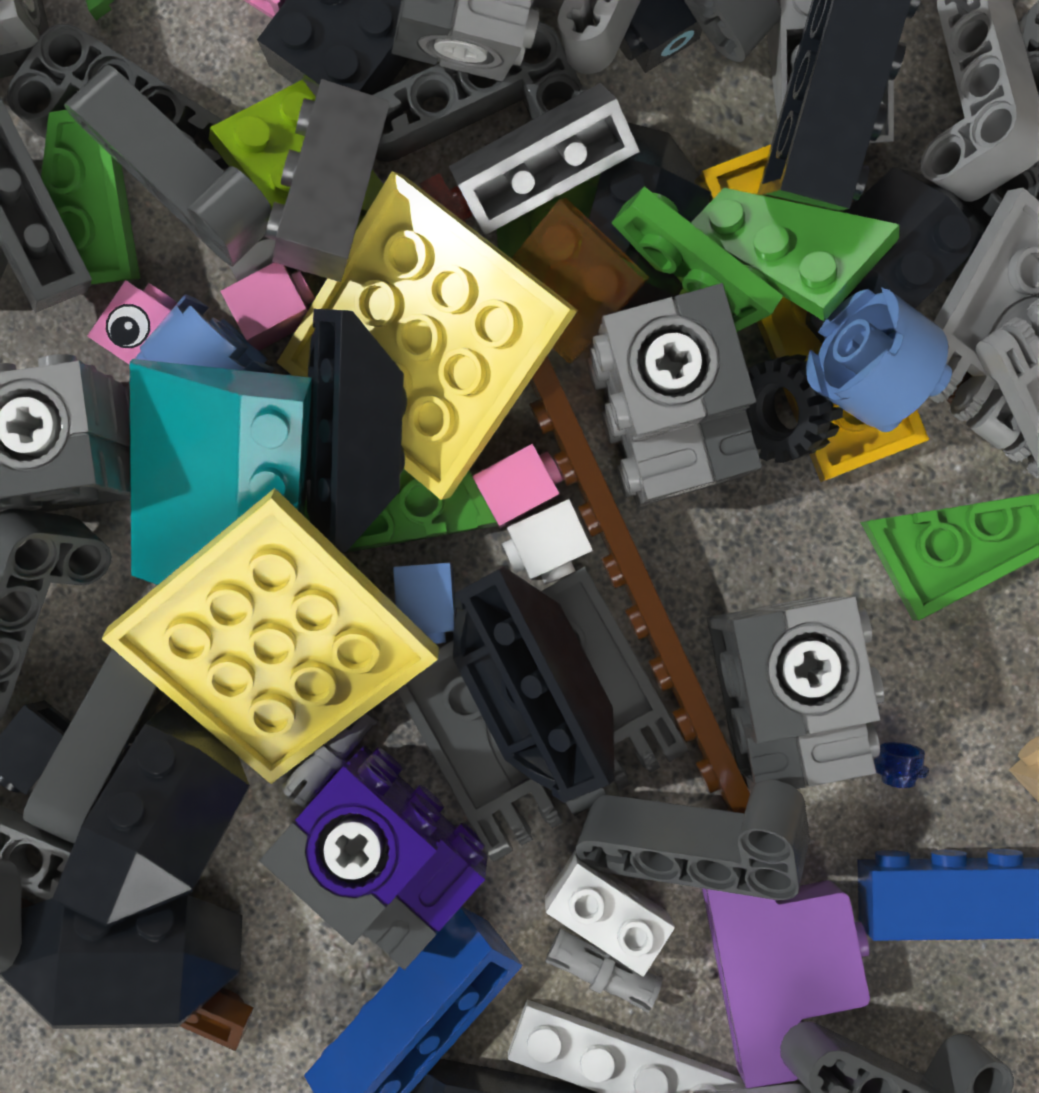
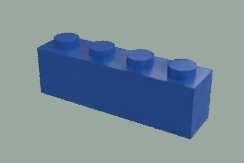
M941 849L931 851V859H910V853L898 850L876 851L875 859H857L858 919L862 923L865 933L873 941L1039 939V857L1023 858V852L1018 850L991 849L987 851V858H967L966 852Z
M461 906L439 932L437 931L435 937L405 970L400 966L398 967L396 973L361 1008L355 1019L334 1042L324 1049L321 1057L305 1073L304 1077L313 1093H410L521 969L522 963L488 920Z

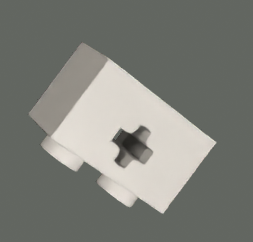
M575 850L544 897L545 909L548 915L643 977L675 929L665 909L612 874L589 867L579 860Z

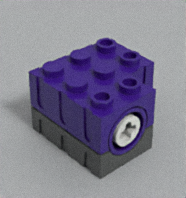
M364 745L340 769L259 861L351 945L364 933L405 970L435 937L437 931L439 932L485 881L488 856L482 851L485 845L479 840L475 831L464 823H460L456 828L440 813L444 809V805L432 792L422 785H419L414 790L398 775L403 769L390 754L380 747H377L372 752Z

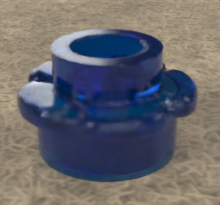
M901 742L883 743L880 745L879 756L873 759L876 773L882 775L881 781L892 787L912 788L916 785L918 778H926L929 774V768L924 766L925 751L911 744Z

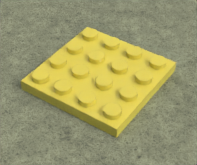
M391 171L355 231L342 281L338 282L327 278L277 363L292 376L308 377L310 341L315 330L313 328L314 309L353 311L404 373L403 387L407 395V408L402 417L401 440L405 453L404 469L442 500L453 495L578 310L406 176Z
M275 488L110 624L102 637L105 643L270 784L437 661L439 647Z

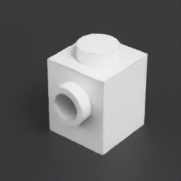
M570 499L507 527L511 539L502 543L515 574L526 570L530 580L541 575L545 585L575 572L571 561L593 551Z

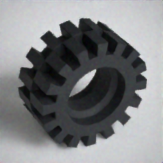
M787 355L757 363L749 368L750 372L748 374L756 403L749 406L746 413L757 450L761 449L759 458L765 461L775 458V463H784L815 453L817 450L826 447L830 443L827 438L835 436L840 428L831 421L843 418V409L833 407V402L812 389L806 375V355ZM780 387L789 390L797 402L799 420L794 429L786 428L777 417L774 399L776 391Z

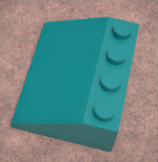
M132 359L130 361L131 576L159 585L274 488L305 517L311 377Z

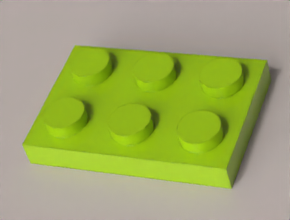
M303 79L210 127L208 140L229 167L233 166L240 170L258 187L268 200L271 210L274 202L286 204L290 187L281 185V178L289 149L300 152L305 136L295 133L304 98L312 101L316 99V96ZM373 170L371 171L356 230L384 185Z

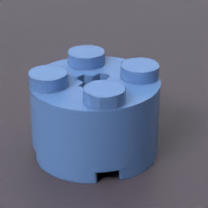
M881 288L883 293L874 294L869 289L853 294L843 301L825 320L818 332L825 337V340L818 355L810 350L806 363V375L808 383L813 390L866 425L875 427L881 432H890L903 419L916 411L928 397L940 394L947 387L952 376V369L946 364L948 341L941 327L892 291Z
M187 294L180 299L140 346L141 351L134 358L263 373L274 372L272 366L264 364L268 359L249 344L243 334L223 318L221 321L215 318H211L208 321L203 317V314L209 307Z

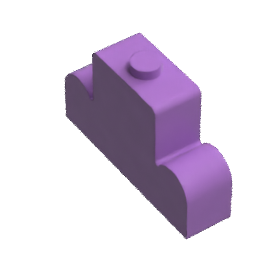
M830 880L800 885L798 894L788 900H772L702 888L737 1070L746 1088L764 1087L795 1081L798 1078L784 1064L780 1056V1046L783 1037L790 1028L804 1022L803 1019L862 1008L869 1004L870 996L862 957L869 956V944L864 927L860 921H854L849 896Z

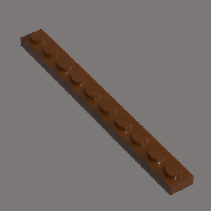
M547 356L530 380L531 387L537 397L536 401L529 404L533 416L543 435L552 431L561 449V452L553 455L558 470L567 486L576 482L585 503L577 507L579 515L590 537L592 538L600 534L609 555L601 558L604 569L615 589L624 585L633 606L625 609L626 616L638 640L648 637L657 657L649 660L648 663L661 690L665 691L671 688L680 708L672 711V715L685 742L687 743L695 739L704 759L695 764L708 792L711 794L719 790L727 808L725 811L745 813L750 792Z

